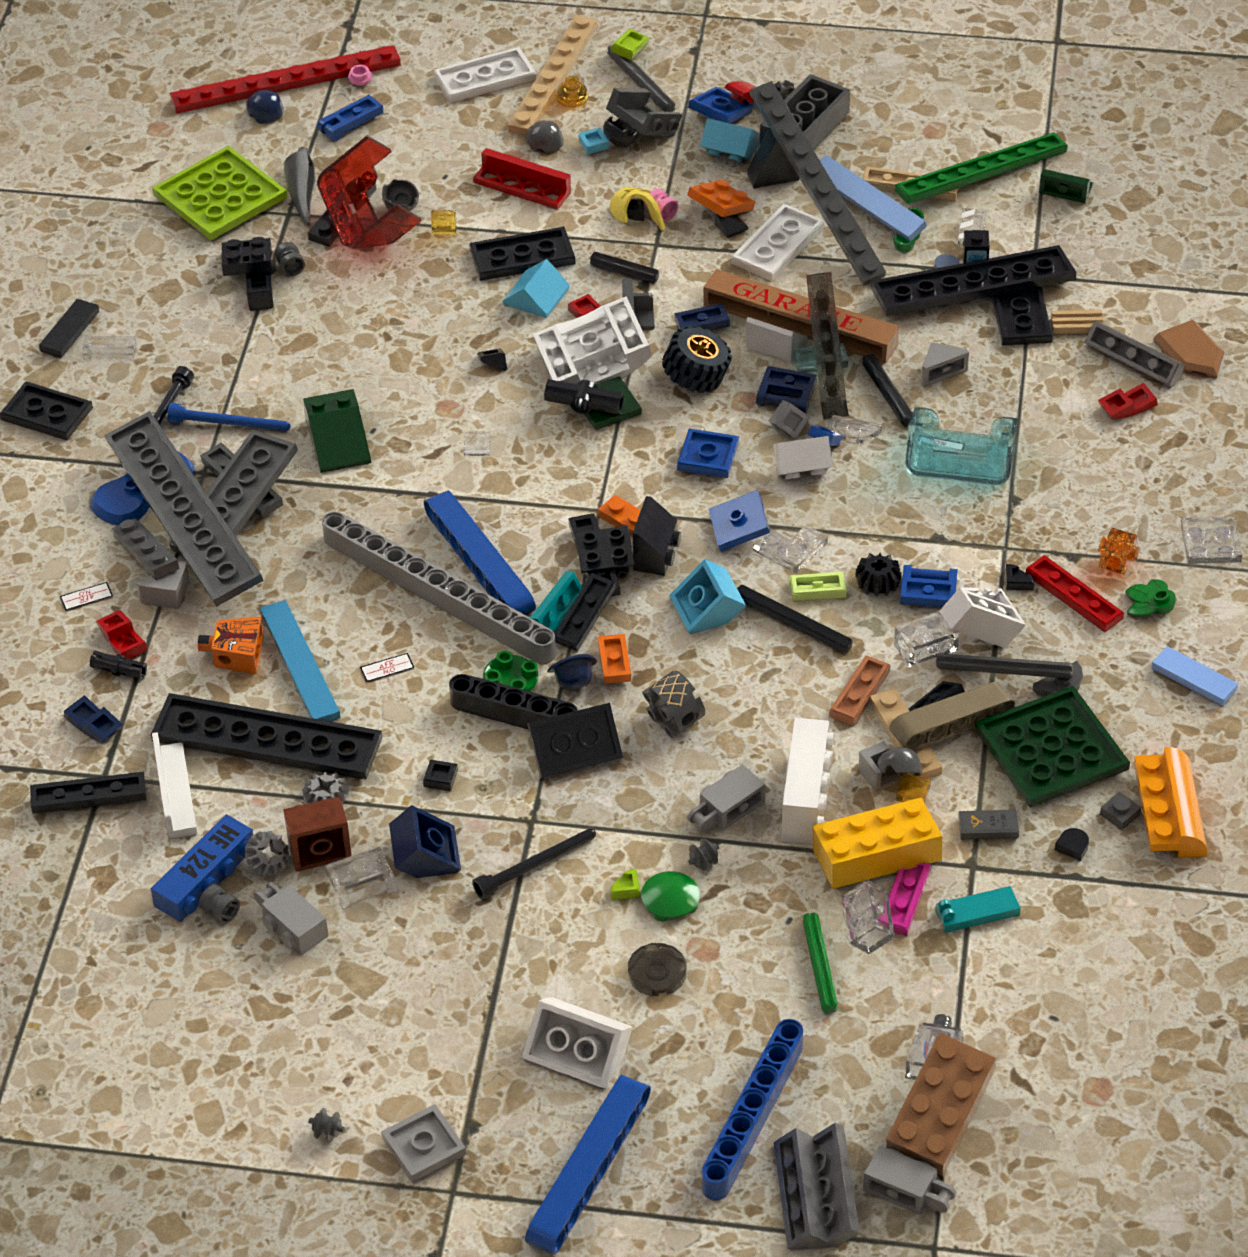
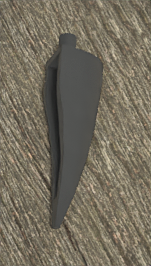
M300 147L297 152L288 156L284 161V173L292 201L305 224L310 226L311 199L316 181L315 165L308 149Z

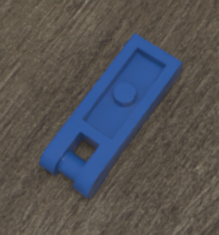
M367 95L320 119L317 123V129L326 134L333 142L338 141L342 134L384 113L383 105L371 95Z

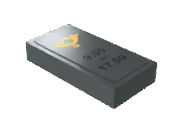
M1016 809L959 811L958 820L961 840L1019 837Z

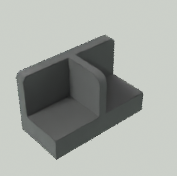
M632 278L622 279V297H627L641 329L653 330L655 323L652 293H633Z

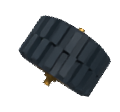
M686 326L685 329L680 328L673 334L663 356L662 367L665 368L664 372L666 375L670 376V380L678 383V386L687 388L688 391L711 392L719 387L732 360L731 349L726 346L725 340L720 339V336L712 333L711 330L702 329L698 326H695V328Z

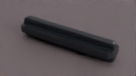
M593 252L590 257V264L598 268L653 284L659 279V270L600 252Z

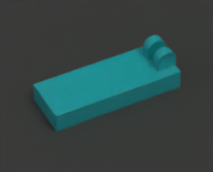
M566 571L529 618L551 629L553 632L557 630L583 588L574 571Z
M1011 886L953 900L943 899L935 905V912L942 921L944 933L1019 916L1021 910Z

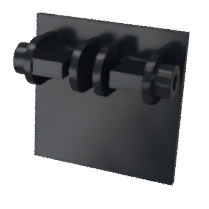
M628 526L575 533L581 573L614 569L616 576L622 579L627 577L630 571L629 566H635Z

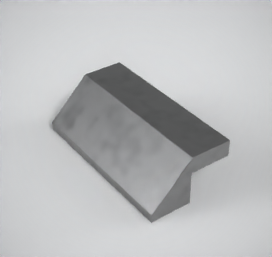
M835 1122L814 1136L795 1128L774 1141L787 1248L790 1250L837 1247L859 1234L844 1126Z

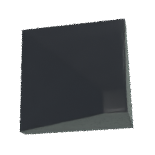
M715 213V225L727 238L748 230V226L736 214L721 217Z
M498 348L477 353V357L481 362L501 370H507L506 357L502 349Z

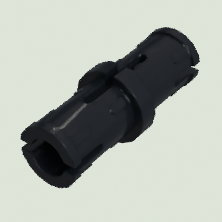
M95 650L90 657L89 664L91 668L112 672L114 676L124 675L143 680V675L146 676L147 673L146 663L126 659L124 655L117 654L114 656Z

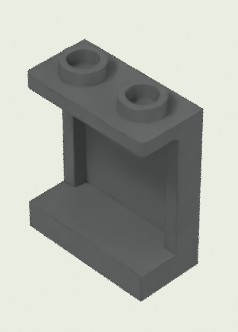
M645 88L613 89L606 110L642 135H675L682 118L681 113L655 112L647 106L651 92Z

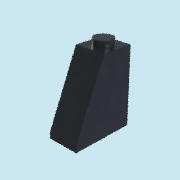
M768 128L747 169V176L753 189L799 180V176L770 128Z

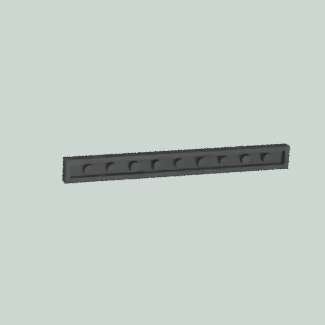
M773 81L752 88L750 96L863 286L871 283L872 280L884 278L886 271Z

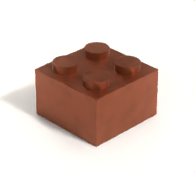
M340 797L283 809L288 845L295 872L352 859L348 822Z

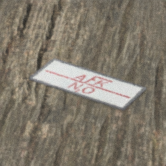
M104 582L61 595L60 599L65 610H69L112 597L113 594L108 582Z
M405 653L361 666L360 669L366 682L413 669L414 665L409 654Z

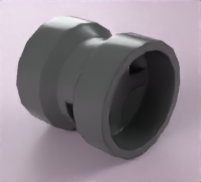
M285 242L275 249V258L280 264L284 275L296 276L304 270L305 261L294 243Z
M213 884L201 895L199 908L207 914L213 913L214 918L221 924H227L237 915L240 901L233 895H226L223 888Z

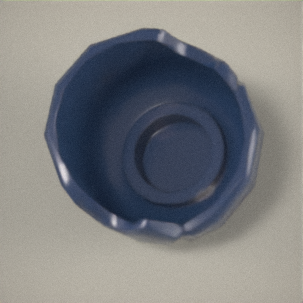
M270 90L255 92L248 98L246 103L249 116L253 115L257 123H269L283 115L284 108L281 98L277 93Z

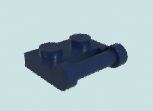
M767 366L757 393L756 404L764 406L766 403L779 406L782 400L802 412L807 413L817 383V375ZM768 391H769V392H774V393H780V394H785V395H791V396L801 397V399L790 398V397H785V396H779V395H774V394H768Z

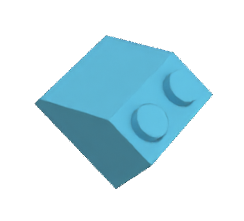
M707 118L700 146L707 149V154L720 157V154L724 153L729 155L728 159L742 162L743 158L751 160L760 144V133L750 128Z
M706 559L669 595L684 625L691 634L728 624L746 606L726 568Z

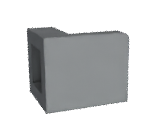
M782 400L769 419V422L796 439L810 417L791 403Z
M884 741L859 751L858 770L875 792L899 783V776L897 774L882 775L876 765L878 758L890 749Z

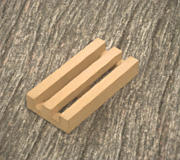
M1102 310L1051 311L1053 334H1088L1095 320L1103 323Z

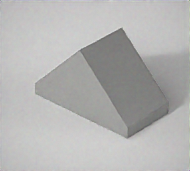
M931 342L922 367V386L926 387L968 371L969 351L964 348Z
M185 561L179 562L180 569L155 579L151 575L136 582L140 602L145 605L179 609L190 582L187 563Z

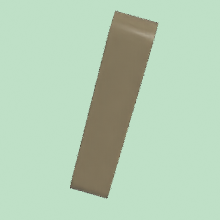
M992 682L903 713L891 722L889 730L903 747L916 750L974 729L976 721L1014 708L1016 703L998 682Z

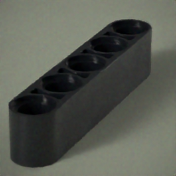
M467 674L455 675L449 681L450 702L454 709L528 729V722L578 710L570 702Z

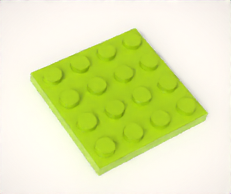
M229 145L152 187L155 197L211 241L288 198L285 188Z

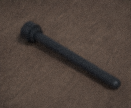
M178 366L172 375L173 385L154 414V418L159 425L168 413L169 404L174 403L180 391L189 387L194 380V373L185 366Z
M592 828L586 829L494 876L483 874L473 879L472 885L475 893L481 900L493 896L494 891L498 890V886L594 839L596 831Z

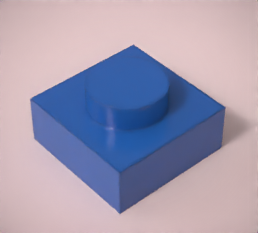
M811 425L807 434L813 438L828 436L830 445H840L843 438L842 435L830 429Z

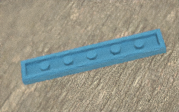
M283 600L260 607L265 624L310 718L325 721L340 718V711L287 601Z

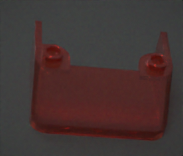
M368 135L323 170L317 179V187L340 242L349 249L393 244L422 221L421 217L398 204L379 219L377 218L366 192L377 181V172L374 166L392 151L389 147Z

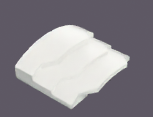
M627 297L600 306L579 318L555 324L533 333L551 379L577 384L581 380H589L598 384L619 376L622 379L642 366L652 356L649 344Z

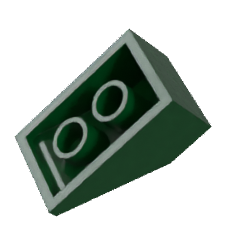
M354 389L303 398L305 419L321 473L372 463Z

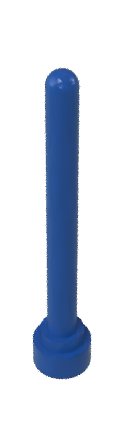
M170 403L167 413V421L172 424H180V422H185V420L278 431H288L291 428L288 421L186 410V407H182L178 403Z

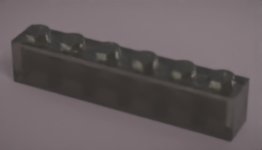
M825 272L806 275L823 419L849 416L832 273Z

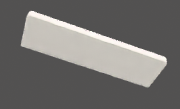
M158 732L152 733L168 837L173 839L196 835L197 829L183 743L160 746Z

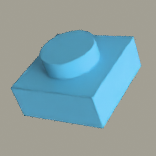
M601 128L578 133V141L587 155L609 149V140Z

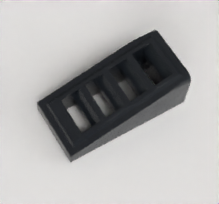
M271 273L246 274L249 310L272 309L274 304Z

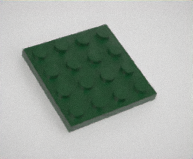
M1074 686L975 722V731L1029 807L1117 775L1130 768L1128 758Z

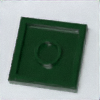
M619 376L596 385L599 389L624 393L621 414L591 409L585 416L593 428L597 430L641 415L642 408Z

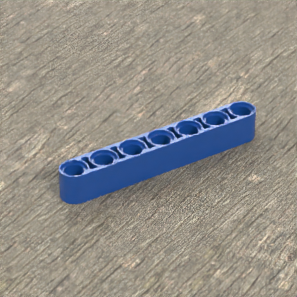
M449 490L424 500V509L431 522L488 595L524 615L536 610V604L530 591Z
M784 1019L776 1026L702 1167V1192L705 1197L711 1200H721L729 1194L802 1053L803 1026L797 1020Z
M624 1075L618 1077L531 1220L525 1235L526 1243L554 1255L558 1253L646 1106L651 1086Z

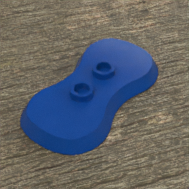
M178 451L194 475L195 467L193 463ZM128 473L100 486L90 500V508L93 513L100 519L114 525H120L121 522L136 518L139 520L150 507Z

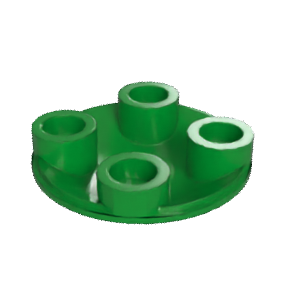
M501 651L497 654L496 658L486 665L483 678L531 692L538 683V665L533 660L512 655L509 651Z
M675 871L661 872L650 877L642 887V902L658 921L664 922L669 920V918L682 917L688 913L695 912L698 908L699 888L696 882L686 874Z

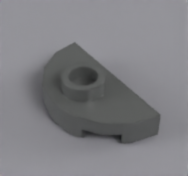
M1078 661L1071 663L1073 665L1072 678L1045 677L1033 684V691L1043 697L1045 694L1049 695L1074 686L1078 691L1083 679L1082 667Z

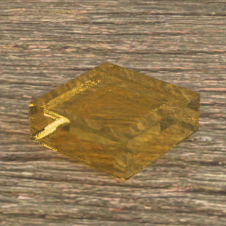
M431 210L432 234H456V210Z
M903 773L896 793V801L905 802L922 798L925 803L931 787V780Z

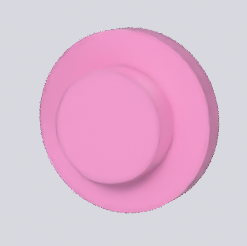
M356 65L351 68L348 77L352 84L364 86L371 81L372 74L368 67Z

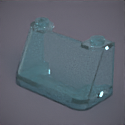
M915 407L909 424L906 468L912 475L920 477L1001 485L1010 476L1018 418L1000 417L992 423L990 435L940 430L939 416L934 410Z

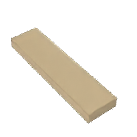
M866 167L862 179L880 191L896 193L895 184L922 176L923 174ZM960 187L929 198L956 202Z

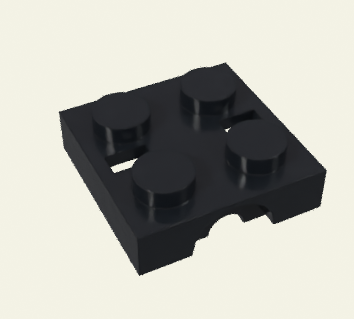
M255 237L251 240L240 241L232 239L223 242L221 262L223 276L271 272V238Z

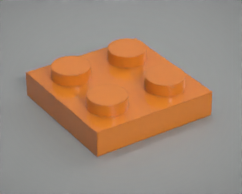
M720 179L692 186L687 196L721 217L751 211L756 202L747 197L745 192L729 186L730 184L727 181Z

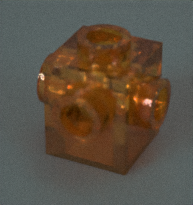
M1112 527L1108 536H1103L1099 544L1098 552H1101L1099 567L1125 575L1130 563H1135L1139 554L1140 547L1136 546L1137 535Z

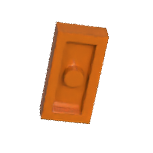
M614 495L598 508V517L615 527L628 526L629 534L633 537V531L641 510Z
M625 634L598 636L604 684L632 682Z

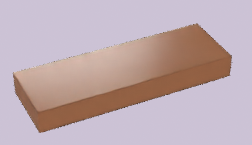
M866 655L829 710V717L855 726L869 705L870 696L876 694L889 674L891 665Z

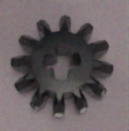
M881 552L877 556L869 553L867 558H861L855 571L858 588L864 589L866 595L875 593L876 597L880 593L888 596L890 591H896L902 574L898 560H893L891 554L882 556Z

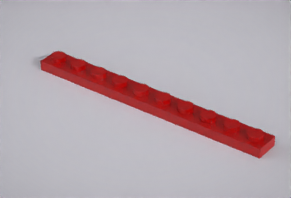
M394 45L383 46L377 49L317 60L307 64L294 65L246 77L170 92V97L174 110L178 114L248 99L255 92L261 90H270L276 93L346 78L351 68L356 65H364L368 67L370 72L401 66V62Z

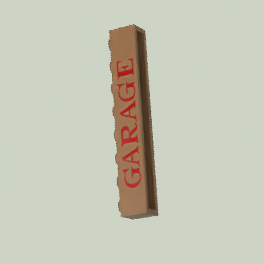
M716 269L703 287L704 306L722 303L729 314L747 319V317L808 336L807 339L861 356H868L871 353L875 355L878 361L887 363L898 346L899 326L722 270Z

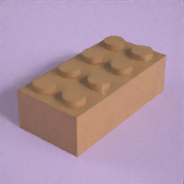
M939 1032L886 1138V1148L896 1149L905 1156L929 1163L932 1167L937 1168V1175L943 1177L995 1072L996 1057Z

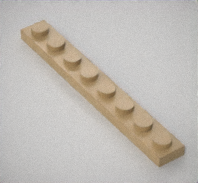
M578 15L574 17L509 122L508 132L526 136L527 130L535 122L541 120L595 32L597 19Z

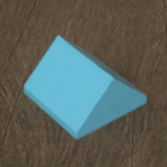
M545 259L523 273L503 299V304L547 318L569 290L570 285L554 266Z

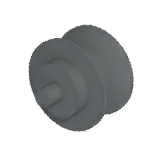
M702 838L700 840V847L694 844L690 845V859L688 863L690 865L694 864V866L703 871L707 870V862L713 865L718 863L717 850L719 846Z
M322 1108L314 1118L310 1117L308 1123L312 1124V1131H314V1138L316 1139L321 1134H325L327 1141L331 1142L334 1137L339 1135V1132L344 1133L345 1131L339 1112H335L332 1117L327 1116L326 1108Z

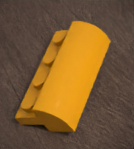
M1164 747L1163 755L1135 756L1134 768L1150 852L1176 851L1178 858L1207 857L1204 830L1190 760L1187 754L1176 748Z

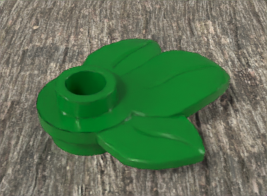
M1151 579L1147 585L1135 584L1125 591L1126 595L1134 601L1127 610V615L1144 617L1154 612L1166 614L1175 607V593L1169 590L1168 584L1162 580Z

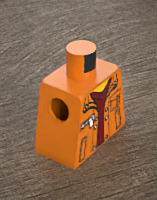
M261 617L219 620L216 622L214 635H199L198 651L212 652L213 664L217 668L257 674L264 637Z

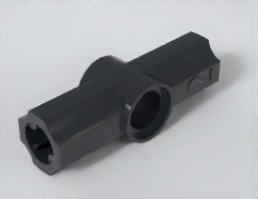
M548 379L545 385L544 401L570 405L575 412L580 414H587L591 409L621 414L624 393L599 389L594 382L589 380H581L577 384Z

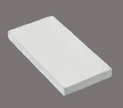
M520 47L433 70L434 78L449 103L537 79L535 70Z
M783 204L731 256V264L773 281L825 227V221Z

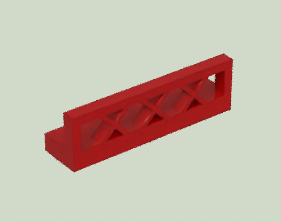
M485 148L481 153L482 167L473 177V183L557 210L571 194V174ZM488 173L496 177L488 179L484 176ZM513 181L517 184L507 185L504 184V182ZM535 188L538 191L528 192L525 189ZM553 194L559 196L556 200L546 197Z

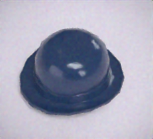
M589 654L569 656L551 665L547 673L554 672L559 686L564 690L582 689L590 683L592 679L591 668L593 665H596L597 659Z

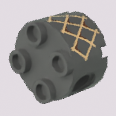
M676 670L642 691L644 698L650 705L646 708L647 713L653 721L660 720L663 723V728L670 738H673L706 715L700 696L695 699L692 694L695 688L683 674Z

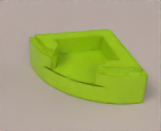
M637 868L624 872L623 876L612 884L611 900L640 898Z

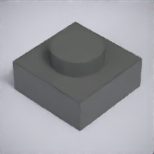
M1118 792L1101 807L1100 815L1123 830L1141 814L1142 807L1121 792Z

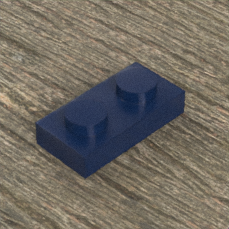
M722 303L674 313L678 329H685L686 326L693 328L698 326L708 330L730 327V318Z

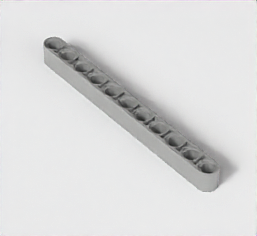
M332 511L323 516V536L328 546L536 663L547 664L555 659V634L551 629L340 512Z

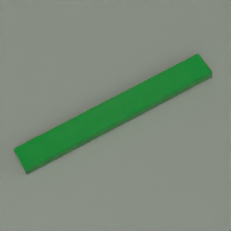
M1053 132L895 184V192L907 204H911L1067 152L1068 145Z

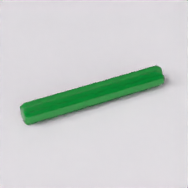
M815 912L811 914L806 913L803 916V925L821 1008L824 1013H834L838 1009V1001L819 915Z

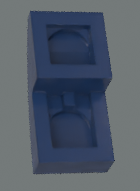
M85 695L64 710V718L84 734L100 743L105 742L123 728V724L105 707L99 709Z

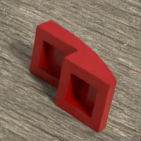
M1144 383L1125 393L1119 388L1098 400L1111 419L1130 417L1158 405L1157 398Z
M121 610L96 620L97 626L116 654L124 655L126 659H131L148 651L145 641L134 631L131 620Z

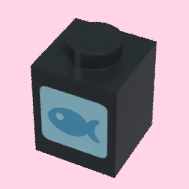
M964 230L963 263L988 259L990 249L989 230Z

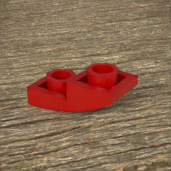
M734 81L726 84L725 89L732 93L730 95L732 99L739 103H743L744 100L751 104L754 102L750 96V91L756 86L745 81Z

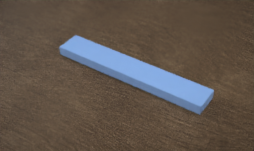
M825 155L820 160L842 197L909 242L927 227L925 220L829 156Z

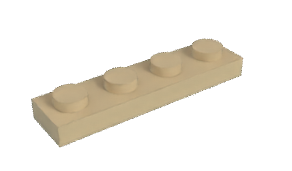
M894 688L871 695L870 704L894 746L903 747L889 730L891 722L897 716L909 712L897 689ZM930 745L913 750L919 756L923 772L920 776H915L914 773H911L916 782L942 774V765Z

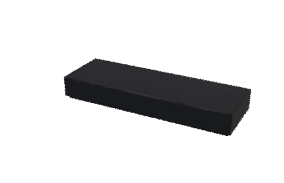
M76 299L39 344L40 352L62 358L99 313V306Z
M591 573L557 629L555 643L578 652L617 586L614 581Z

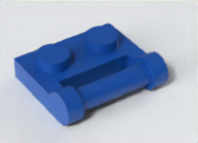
M904 565L900 604L943 607L956 592L958 569L950 568L949 571L912 568V565Z

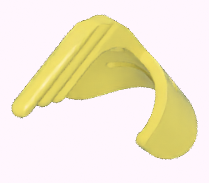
M624 187L612 197L610 211L618 221L622 223L629 221L627 217L628 204L632 198L638 197L646 203L652 220L659 225L660 230H665L658 204L653 196L649 194L651 191Z

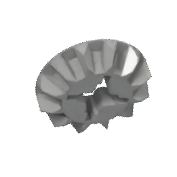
M325 770L323 775L318 776L314 773L311 780H305V787L302 789L303 798L309 804L324 799L340 797L343 803L348 795V786L345 778H340L337 772L329 775ZM320 787L330 788V795L328 792L320 790Z
M272 830L267 832L259 831L248 840L245 847V858L248 865L253 871L262 876H275L281 873L287 867L291 856H289L288 852L289 845L285 844L282 840V835H276L272 833ZM268 844L270 847V851L276 854L273 855L269 859V861L267 859V854L262 853V851H260L266 849L268 847Z

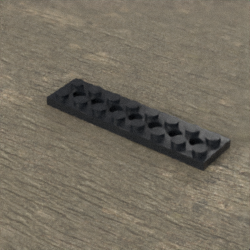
M1060 245L872 280L871 289L885 315L897 316L912 311H922L959 302H969L1053 284H1063L1076 280V270Z
M172 693L168 694L151 732L152 741V733L158 732L159 743H183V747L320 772H325L326 770L327 773L334 774L337 772L338 775L365 780L368 777L383 738L381 730ZM186 719H192V720H194V721H193L192 723H190V724H182V723H181V722H184ZM212 724H219V725H220V726H219L218 728H216V729H209V728H207V727H210ZM241 728L247 730L242 734L234 733ZM266 733L273 734L270 738H261ZM292 738L300 739V741L297 743L287 742L290 741ZM319 743H325V744H327V745H326L325 747H323V748H315V747H314V746L318 745ZM345 748H352V749H354V750H353L352 752H350V753H343V752H341V751L344 750Z

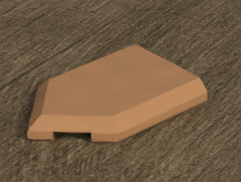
M1194 320L1161 331L1154 337L1153 341L1167 356L1184 364L1183 372L1192 373V371L1207 373V377L1217 378L1224 351Z

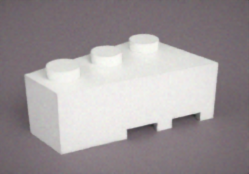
M960 587L939 611L945 619V626L951 632L965 634L974 640L976 638L983 640L991 646L997 645L1006 648L1026 626L1003 590L999 588L995 592H992L989 588L979 592L977 588Z

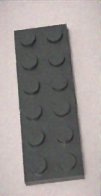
M252 430L206 494L235 537L297 453L298 449L295 443ZM171 541L169 543L171 550L181 554L174 542Z

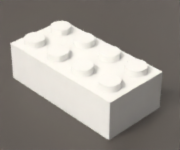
M795 718L783 798L782 842L813 845L812 825L824 823L825 817L823 816L827 807V795L823 793H827L830 784V773H826V771H830V768H832L833 751H828V749L832 750L834 733L829 732V721Z

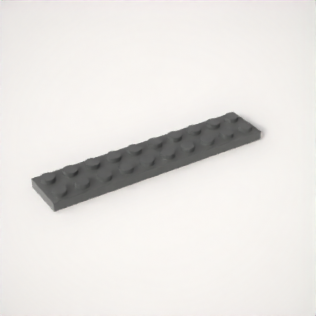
M150 411L104 435L107 443L216 607L264 581L253 561Z

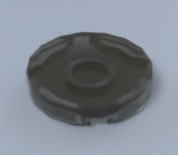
M650 943L641 946L632 953L628 961V976L632 986L640 993L649 996H659V994L667 992L668 995L674 993L683 985L687 974V964L683 954L674 946L665 943Z

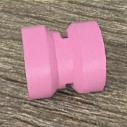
M659 188L649 193L656 200L663 221L672 219L678 211V202L672 197H667V194Z

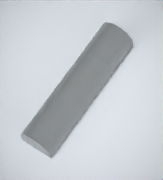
M1097 320L1094 321L1084 342L1168 386H1174L1181 378L1184 370L1183 363Z

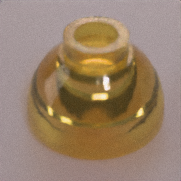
M568 76L559 86L556 98L560 104L566 107H578L588 101L589 93L587 87L578 77Z

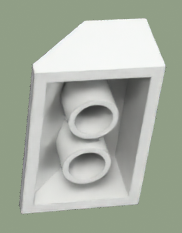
M553 997L545 998L538 1001L522 1058L605 1089L625 1055L633 1027Z

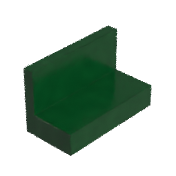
M1043 169L1040 175L1039 193L1086 204L1094 182H1090V179Z

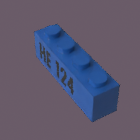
M226 814L150 888L154 907L179 922L188 914H192L197 909L203 892L213 884L218 885L226 876H230L236 866L245 859V847L248 840L254 835L253 829Z

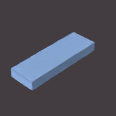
M1168 646L1152 662L1151 669L1221 706L1230 699L1238 688L1237 682Z

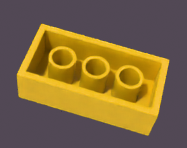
M922 798L812 825L813 851L832 889L896 873L901 868H905V870L915 868L920 863L930 864L942 861V834Z

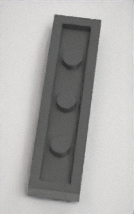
M221 442L200 455L202 463L218 477L234 456V453ZM271 488L255 512L261 518L266 517L284 505L282 497Z
M136 518L125 520L120 525L112 528L114 537L155 579L180 569L177 559Z

